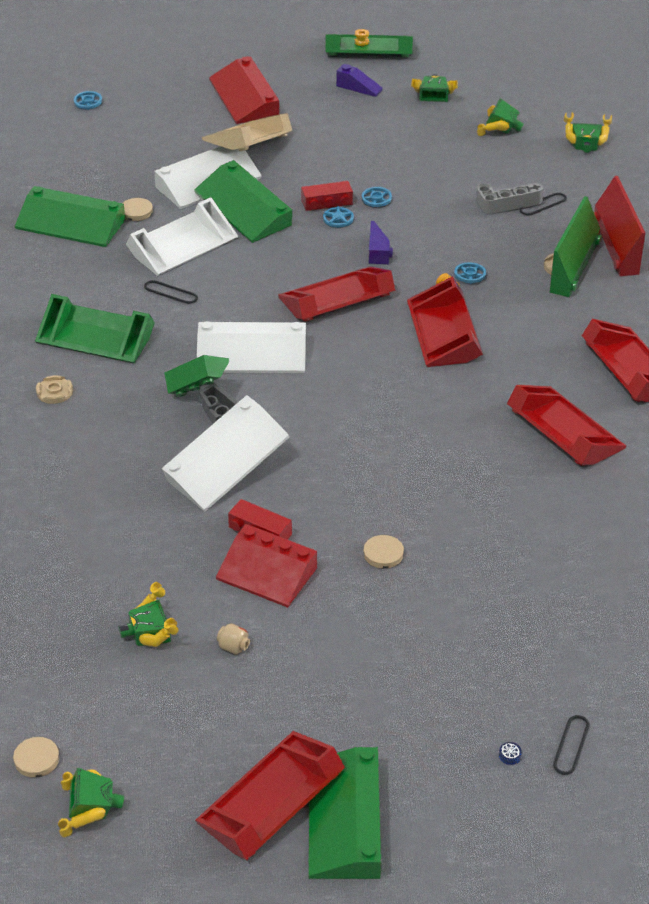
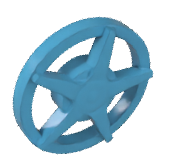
M84 91L74 97V104L78 108L89 110L102 104V96L98 92Z
M371 187L362 193V201L372 208L390 204L392 200V193L383 187ZM371 192L370 196L365 197L367 193ZM389 195L388 199H384L383 197Z
M337 206L326 210L323 214V220L332 227H346L353 222L354 214L349 209ZM326 216L332 217V219L328 221ZM351 216V219L347 221L345 217Z
M466 262L455 267L454 275L458 280L472 284L485 279L486 269L480 264ZM461 269L463 273L458 274L457 271ZM480 269L483 274L477 273V270Z

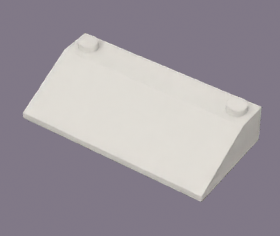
M222 146L154 171L155 187L180 209L204 201L194 192V189L219 166L229 161L235 160L257 180L261 179L262 175L245 150H231Z
M209 198L198 203L193 213L149 233L143 228L130 234L126 245L137 260L158 276L238 238V235L213 199Z
M206 321L199 322L197 358L202 355L229 358V363L223 373H305L306 323Z
M246 395L162 468V471L168 483L205 512L289 438V434L257 402Z

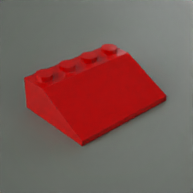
M245 524L236 535L216 575V580L288 608L317 569V551Z

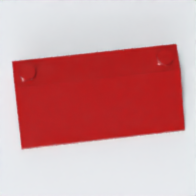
M251 57L236 59L209 77L210 82L236 124L280 115L279 99Z
M614 176L595 204L594 214L600 226L602 239L614 263V269L617 270L619 276L639 275L645 231L619 177Z
M369 266L278 294V296L296 318L309 321L313 319V316L376 296H388L390 292L395 291V285L391 270Z
M453 276L407 299L427 367L467 363L483 355L462 290Z
M592 318L581 335L585 339L586 344L596 352L631 394L632 399L638 402H649V348L631 327Z
M516 385L507 402L514 413L524 417L571 455L579 465H594L626 448L624 443L551 386Z
M292 731L195 821L229 851L247 860L331 780L335 779L345 767L333 746Z

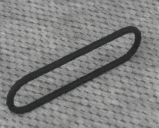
M560 192L550 194L546 197H543V200L550 198L554 195H562L564 196V199L531 213L523 212V207H521L520 212L523 215H533L542 210H545L554 205L564 202L567 199V196L564 193Z
M150 280L144 284V288L150 292L183 303L191 304L198 299V296L193 292L156 280ZM157 283L195 296V299L186 301L147 287V284Z
M574 715L567 721L553 762L555 771L560 774H571L576 768L589 729V721L584 716ZM573 719H582L586 722V728L572 769L561 771L556 765L570 723Z

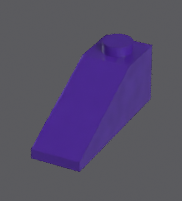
M343 64L336 71L337 87L377 97L383 90L379 84L366 74L349 64Z
M371 221L369 264H389V258L393 257V248H390V240L375 221Z

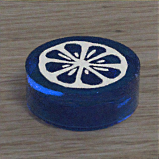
M506 742L500 746L499 758L503 763L514 765L521 760L522 749L518 744Z

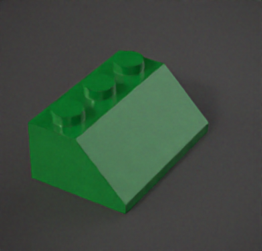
M202 355L164 372L168 394H176L177 397L187 395L189 391L199 390L200 386L213 384L214 380L221 378L229 363V358Z

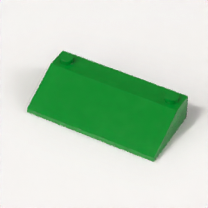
M326 34L325 52H328V55H337V52L401 54V57H409V54L413 53V36L369 35V44L358 46L355 44L356 36L353 34Z
M235 160L219 166L194 189V192L203 200L212 198L227 221L252 243L292 225L293 210Z
M34 186L26 196L16 221L15 229L106 247L125 221L124 204Z
M584 196L554 250L549 293L570 297L572 291H576L577 282L596 246L601 243L600 226L587 196Z
M51 294L35 342L135 364L150 339L155 322L148 313L133 311L132 316H126L73 305L68 297Z
M354 747L337 753L345 768L309 801V879H380L378 747Z

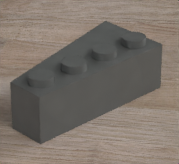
M216 383L210 384L199 391L202 407L213 424L238 403Z

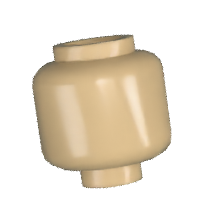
M232 623L222 626L217 635L219 647L235 655L242 652V650L245 651L250 644L247 630Z

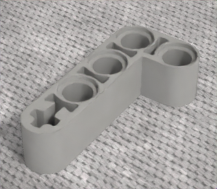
M484 183L477 186V203L486 214L541 204L543 201V186L539 183L494 191L489 184Z

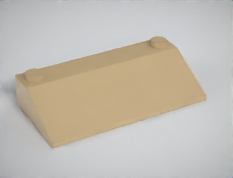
M288 113L237 125L204 136L202 140L231 150L239 149V151L249 149L248 146L276 136L278 138L287 136V133L292 131Z

